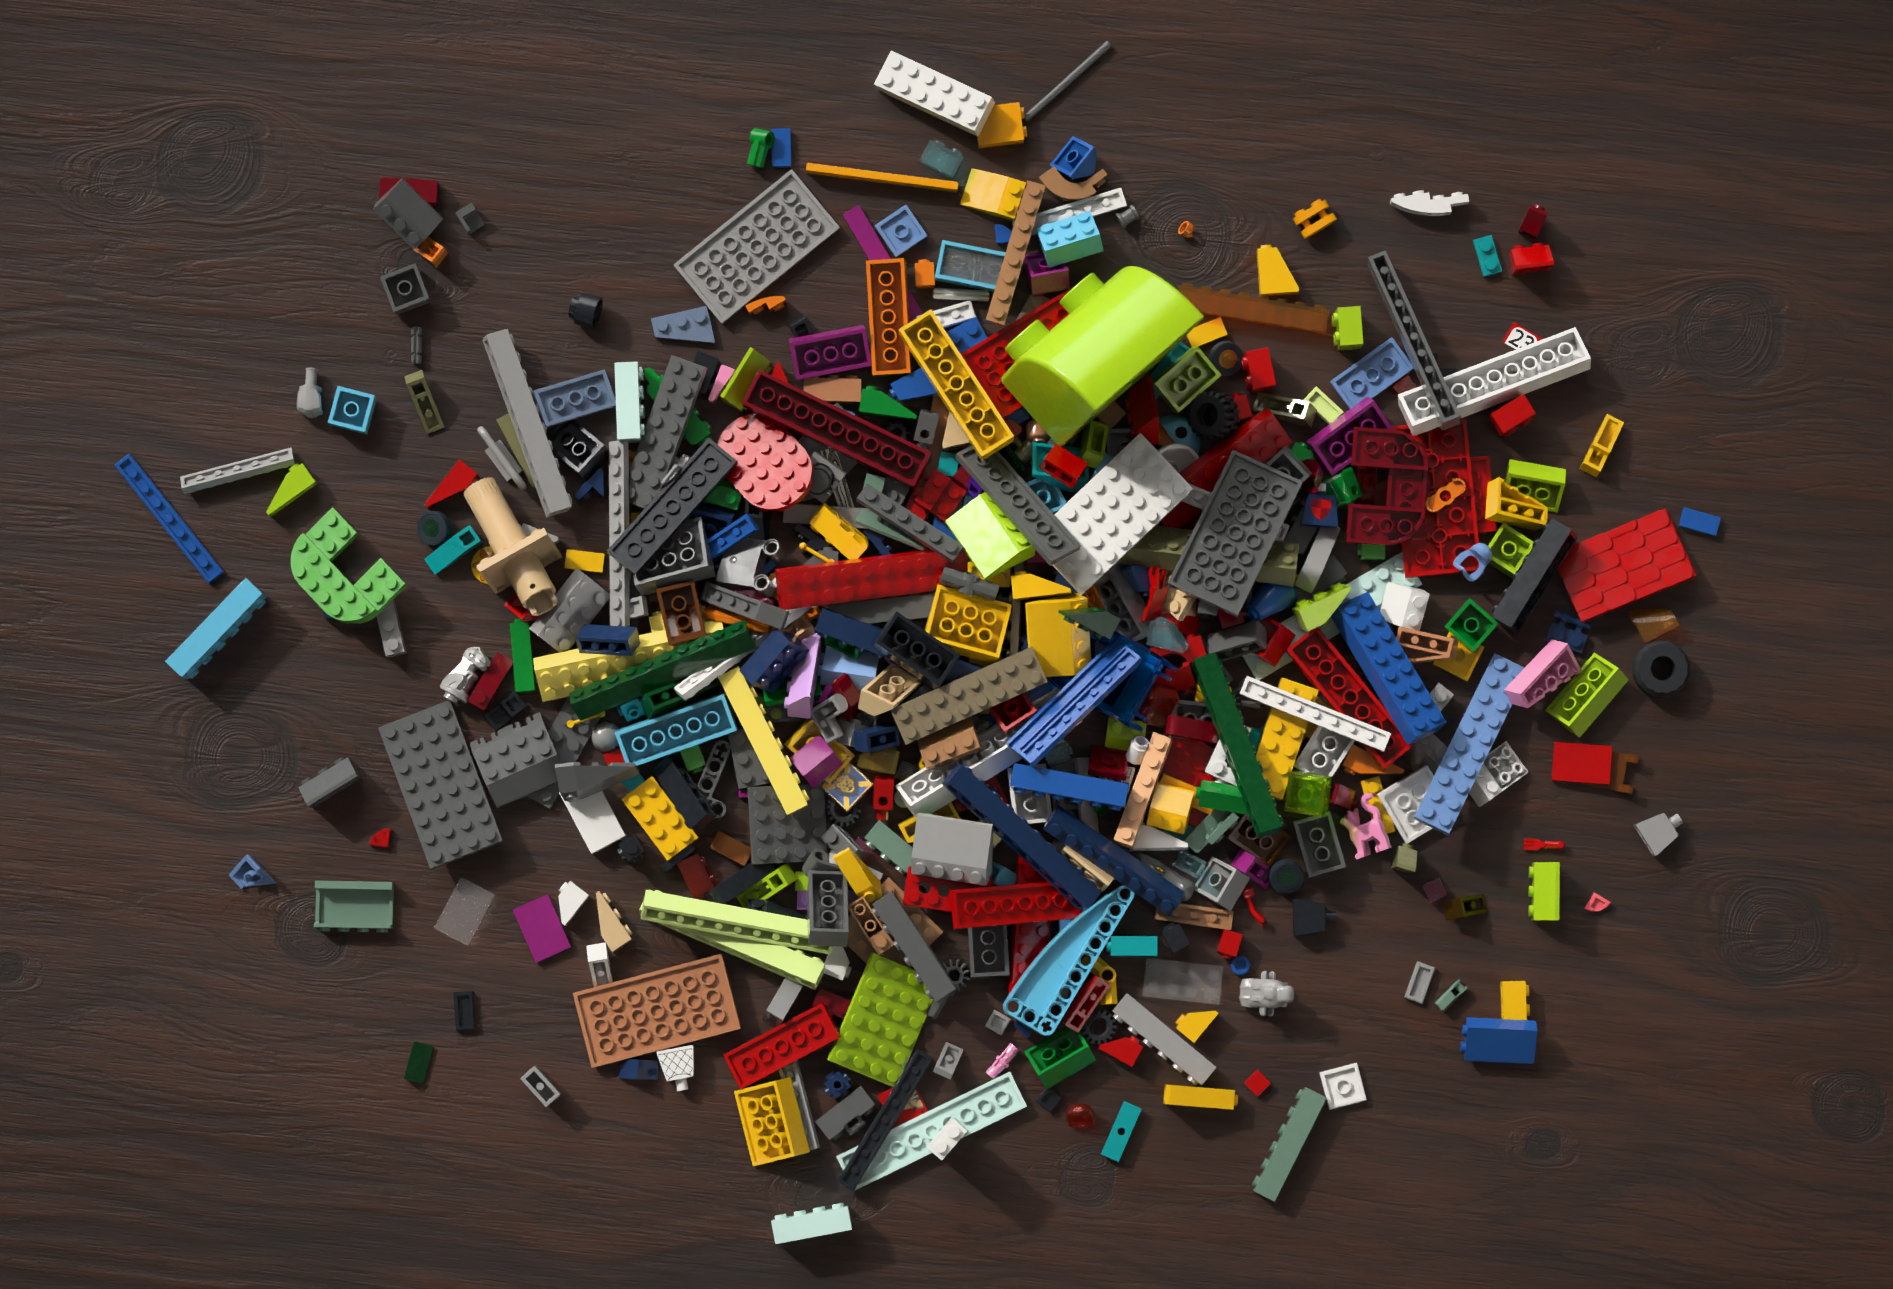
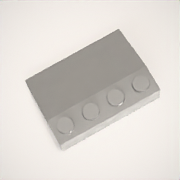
M918 813L911 857V874L986 886L992 875L993 824Z

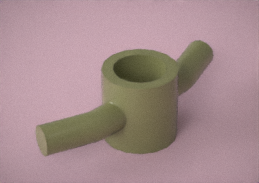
M1017 436L1013 441L1017 448L1012 452L1024 466L1028 462L1032 466V443L1028 439L1022 442Z

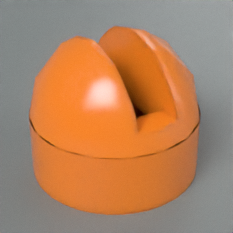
M1188 221L1183 222L1178 230V233L1186 238L1192 237V232H1195L1194 226Z

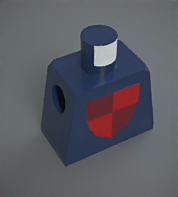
M1320 484L1315 494L1307 495L1300 526L1335 529L1338 527L1336 499L1334 495H1327V484Z

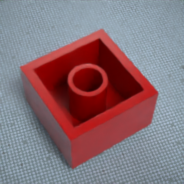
M1269 348L1246 351L1241 362L1243 371L1247 372L1245 378L1247 390L1250 389L1251 394L1273 390L1276 382Z
M1522 394L1491 413L1487 419L1498 437L1504 435L1506 438L1517 430V426L1520 425L1523 428L1534 420L1532 417L1536 412L1526 396Z

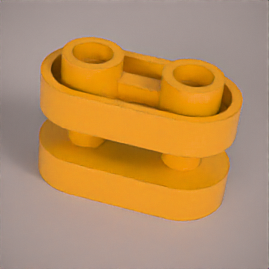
M1318 199L1311 204V208L1306 211L1303 208L1294 214L1296 217L1293 218L1296 226L1303 224L1305 228L1301 231L1304 239L1316 234L1337 220L1334 213L1328 215L1325 211L1330 207L1326 200ZM1319 214L1321 219L1311 224L1309 220Z

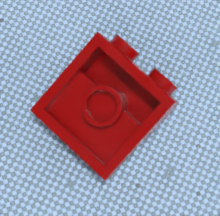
M935 468L933 472L929 470L923 479L926 481L922 488L919 486L913 494L916 497L914 503L945 523L967 491Z

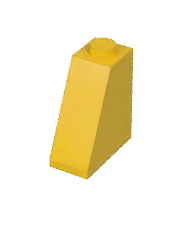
M1262 245L1261 248L1257 249L1260 297L1298 294L1299 287L1277 247L1272 248V245Z

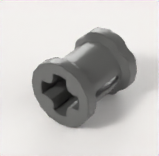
M1130 205L1129 209L1121 214H1115L1124 229L1131 222L1140 220V216L1133 205Z

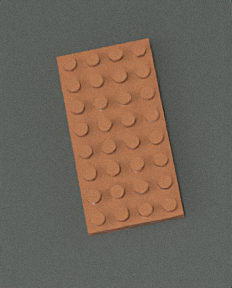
M722 954L573 993L592 1068L741 1029Z

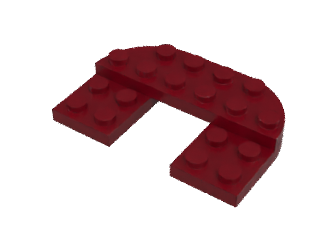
M1353 427L1351 466L1388 468L1386 506L1348 504L1346 542L1393 545L1403 542L1419 529L1425 516L1428 460L1425 451L1415 438L1405 432L1393 429Z

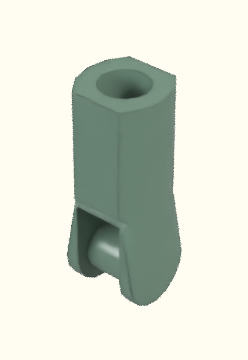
M1460 979L1435 1002V1005L1441 1011L1445 1012L1468 988L1460 983ZM1453 988L1459 992L1456 996L1451 992Z

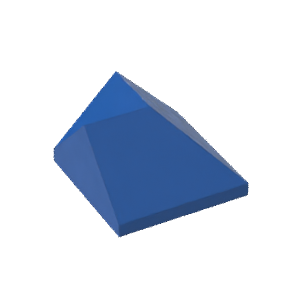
M1072 136L1050 166H1055L1057 171L1072 183L1077 178L1095 175L1096 148Z

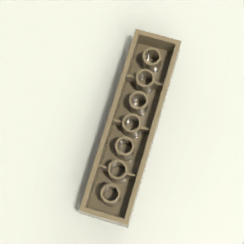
M1030 647L892 709L891 713L907 745L1048 681L1033 647Z

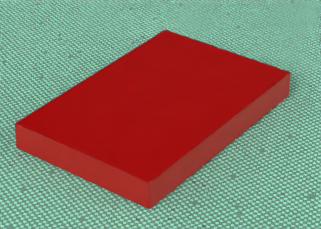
M1554 742L1552 780L1609 785L1612 746Z

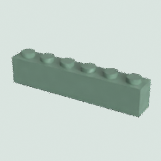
M879 820L864 837L867 840L865 844L873 851L877 848L882 852L880 856L888 863L890 861L894 862L897 865L895 869L904 875L908 871V866H911L913 848ZM920 884L922 887L926 889V891L924 892L925 894L930 891L929 884ZM940 886L938 893L940 896L945 897L949 894V889L947 886Z
M1307 1087L1298 1091L1295 1097L1298 1101L1295 1107H1290L1286 1115L1289 1119L1286 1125H1281L1278 1131L1280 1137L1277 1142L1273 1141L1269 1149L1272 1153L1269 1159H1264L1260 1167L1263 1171L1260 1177L1256 1175L1252 1183L1253 1191L1274 1202L1326 1100V1097Z

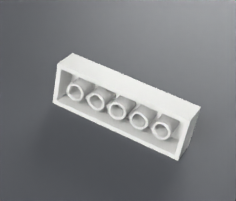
M893 51L889 53L874 83L877 90L976 136H979L995 104L991 96Z

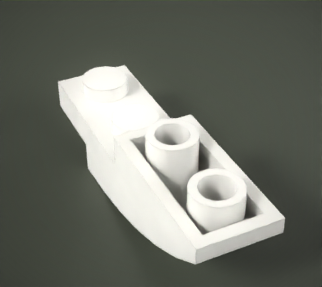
M1424 190L1413 192V195L1405 196V193L1396 194L1394 198H1391L1390 205L1417 215L1443 216L1451 214V207L1467 205L1469 197L1468 194L1463 195V192L1452 193L1451 197L1444 198V195L1433 196V199L1430 200L1429 192L1424 193Z

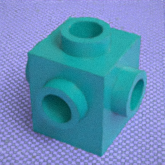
M641 696L616 706L620 716H625L627 722L645 714L641 705Z

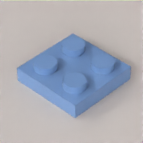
M904 205L875 225L876 230L896 258L927 237V234L907 205Z

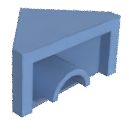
M249 854L244 856L229 874L231 879L241 889L244 887L276 884L271 876Z

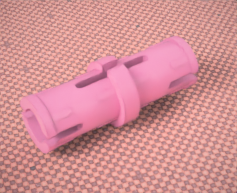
M1010 1043L1004 1052L996 1057V1061L986 1073L993 1079H996L1002 1070L1009 1066V1062L1020 1050Z

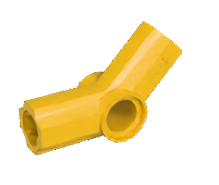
M1086 955L1081 963L1086 966L1089 964L1090 959ZM1098 957L1090 971L1102 980H1104L1102 978L1104 971L1110 970L1113 973V978L1106 981L1110 984V987L1100 1000L1101 1005L1117 1004L1116 972L1104 960Z

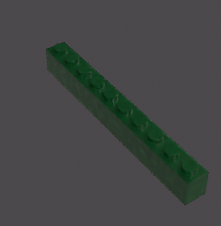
M745 620L733 623L722 630H716L714 633L700 637L691 643L683 644L655 658L647 659L636 666H631L624 671L611 674L605 679L595 681L583 688H578L569 693L570 704L579 720L582 721L756 648L754 635Z
M1215 652L1194 658L1191 665L1256 836L1260 839L1280 833L1283 825L1282 816L1277 814L1275 798L1271 797L1268 780L1264 779L1262 775V764L1260 761L1257 762L1255 757V746L1250 744L1248 728L1244 727L1242 723V713L1240 709L1237 710L1235 705L1236 697L1233 692H1230L1228 687L1230 683L1227 675L1223 674L1222 661L1220 658H1217Z

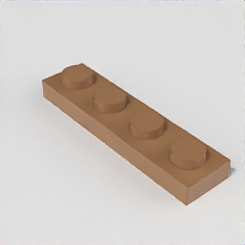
M1180 903L1170 916L1156 907L1155 919L1231 930L1234 911Z

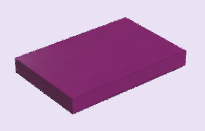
M548 894L513 909L536 963L571 948Z

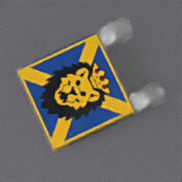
M851 762L845 766L831 784L825 780L818 784L846 812H849L874 786Z

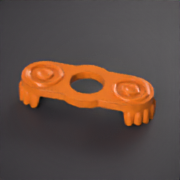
M1456 478L1447 486L1439 488L1433 496L1427 497L1425 500L1427 510L1437 512L1445 505L1451 504L1455 498L1464 493L1466 488L1465 482L1460 478ZM1442 491H1449L1451 494L1450 500L1442 501L1440 493Z

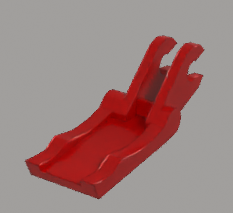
M1153 566L1149 569L1150 598L1144 609V616L1141 621L1159 620L1168 593V586L1165 585L1166 569H1163L1160 575L1161 566L1156 568Z

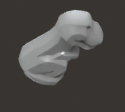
M470 647L465 650L460 663L441 682L440 689L445 692L443 697L454 704H457L458 701L468 702V694L474 688V682L478 680V676L474 673L475 670L478 668L481 671H486L487 667L491 665L483 649Z

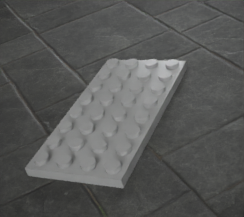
M791 169L673 266L719 322L723 324L838 231L840 227Z

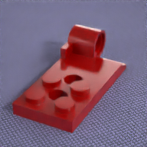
M908 866L902 905L952 912L950 892L945 897L940 896L938 893L940 886H947L949 891L993 887L994 878L990 877L987 885L984 886L911 874V866ZM921 883L929 884L930 891L923 894L919 891Z

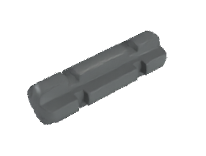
M414 326L411 328V335H413L411 337V353H413L411 355L412 364H421L422 338L420 335H422V328Z

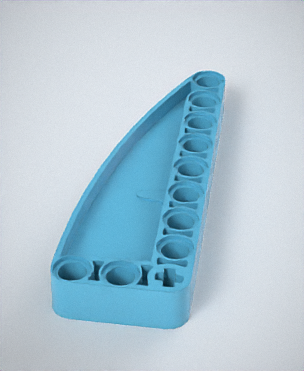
M1125 885L1117 887L1092 904L1089 909L1083 911L1063 928L1038 954L1017 981L1003 1003L1004 1012L1040 1035H1051L1131 903L1134 891ZM1122 889H1126L1129 892V896L1125 900L1120 897ZM1113 905L1119 908L1117 916H1113L1110 913V908ZM1102 922H1107L1109 925V930L1106 933L1100 929ZM1093 938L1099 941L1097 949H1093L1090 945ZM1083 955H1087L1090 959L1089 964L1086 966L1080 962ZM1074 971L1080 975V979L1076 983L1070 977ZM1063 988H1067L1070 992V996L1067 999L1061 997V990ZM1011 1001L1017 1004L1015 1012H1010L1008 1009V1004ZM1053 1005H1058L1060 1008V1013L1056 1016L1051 1013ZM1028 1011L1034 1015L1031 1022H1027L1024 1018L1025 1013ZM1048 1022V1027L1050 1029L1049 1031L1045 1030L1043 1032V1027L1041 1025L1042 1023Z

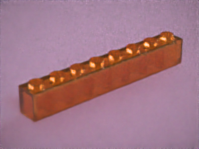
M1182 283V285L1177 287V290L1203 315L1323 335L1326 332L1329 310L1325 309L1323 305L1315 304L1314 307L1306 306L1307 303L1296 301L1295 304L1287 303L1288 300L1276 298V301L1268 300L1269 297L1258 295L1255 298L1250 297L1249 293L1239 292L1238 295L1231 294V291L1226 289H1220L1218 292L1212 291V288L1208 286H1201V289L1194 288L1193 284Z

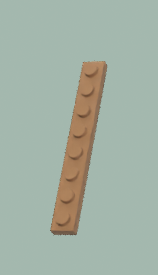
M1027 180L985 322L1001 327L1005 325L1046 185Z

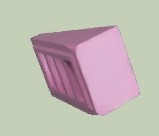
M721 365L708 398L710 403L713 404L726 388L736 371L735 369Z

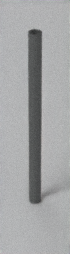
M1108 41L1103 43L1025 114V120L1029 122L1112 45Z

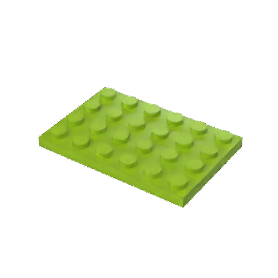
M873 952L871 953L839 1029L841 1038L834 1041L827 1060L894 1087L906 1067L926 1019L927 1011L933 1002V999L930 1000L925 992V989H927L925 984H920L914 975L916 970Z

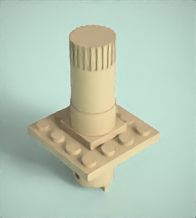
M488 477L476 481L464 491V497L495 554L491 558L487 557L481 560L480 564L476 565L477 569L495 594L512 586L523 607L529 608L533 616L550 611L557 605L558 600L555 596L556 589L544 567L562 558L560 551L544 528L534 530L530 536H526L494 478Z

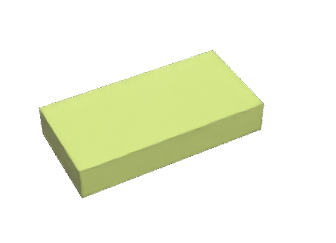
M1317 386L1303 400L1310 402L1317 409L1316 414L1328 425L1344 413Z

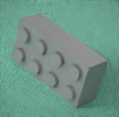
M577 568L556 593L557 605L550 611L539 615L529 628L559 653L570 650L576 642L575 637L583 625L590 624L610 598V594Z

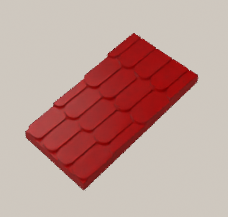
M1667 509L1656 511L1638 520H1633L1608 532L1574 544L1558 569L1579 618L1583 623L1698 577Z

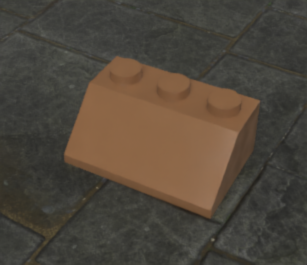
M971 716L918 739L920 753L929 771L984 750Z

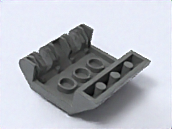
M540 712L532 715L534 720H531L530 716L527 717L526 726L522 727L518 721L515 722L516 728L511 724L497 730L498 736H496L495 732L491 733L492 741L487 742L484 737H481L480 744L478 740L470 742L474 758L497 809L557 783L555 764H562L557 755Z

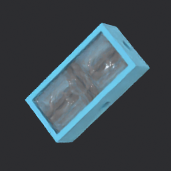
M942 240L935 281L994 292L1005 252Z

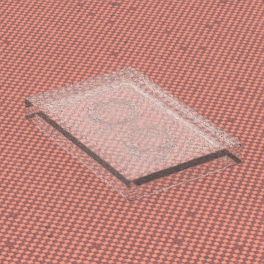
M460 877L434 929L469 946L495 894Z

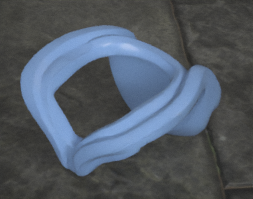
M1477 543L1469 550L1460 553L1455 558L1453 565L1463 572L1464 577L1468 581L1473 582L1483 574L1485 567L1492 560V551L1486 544ZM1471 555L1478 560L1479 568L1474 573L1468 575L1467 571L1460 564L1466 557Z

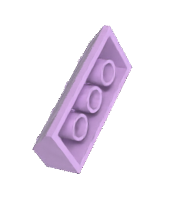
M817 633L801 640L809 651L789 675L792 677L791 681L787 683L789 697H785L784 708L787 709L789 717L811 719L821 656V641Z

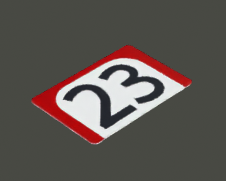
M1513 322L1503 342L1517 350L1543 339Z

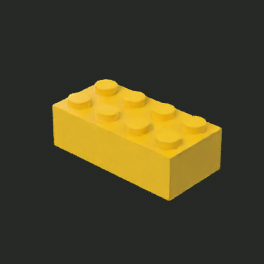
M653 776L621 799L667 861L699 839L693 829H689L685 825L684 818L676 811L675 805Z

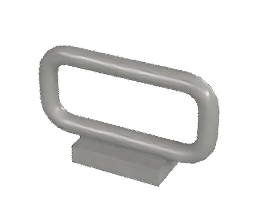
M483 426L478 427V433L489 446L485 452L507 482L513 479L520 490H525L526 484L519 476L523 470L502 441L499 440L495 443Z

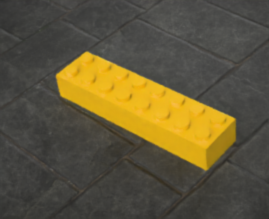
M931 309L899 329L900 337L981 461L1014 441V435Z

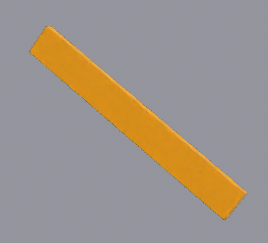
M808 163L806 166V173L949 192L958 191V183L954 181Z

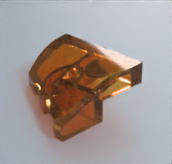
M1630 609L1627 611L1644 643L1679 626L1677 619L1670 609Z

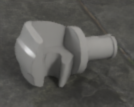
M306 368L305 384L299 386L297 394V410L301 415L308 418H316L323 415L320 396L322 388L317 385V368Z

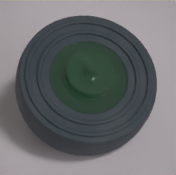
M426 512L417 522L418 536L428 545L442 544L450 535V521L442 512Z
M1283 859L1276 862L1270 869L1269 881L1272 887L1279 893L1290 894L1302 886L1304 872L1301 866L1294 860Z

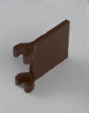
M1612 751L1610 784L1581 783V785L1632 795L1634 786L1623 784L1627 763L1638 765L1640 756Z

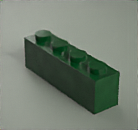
M718 677L687 700L679 696L674 689L675 686L685 680L682 679L644 694L641 705L648 719H653L717 694L721 686Z

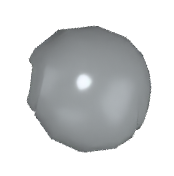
M607 721L597 724L591 737L594 747L598 751L605 753L615 750L618 746L615 731L619 730V727Z

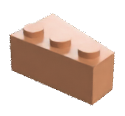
M1403 627L1398 628L1396 637L1411 664L1455 659L1459 643L1457 639Z

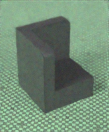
M472 203L455 212L468 234L484 226V222Z

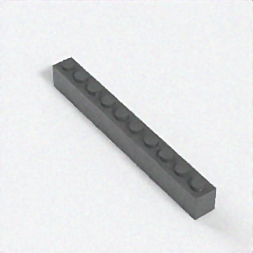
M1386 250L1368 257L1367 266L1441 430L1459 425L1461 415Z

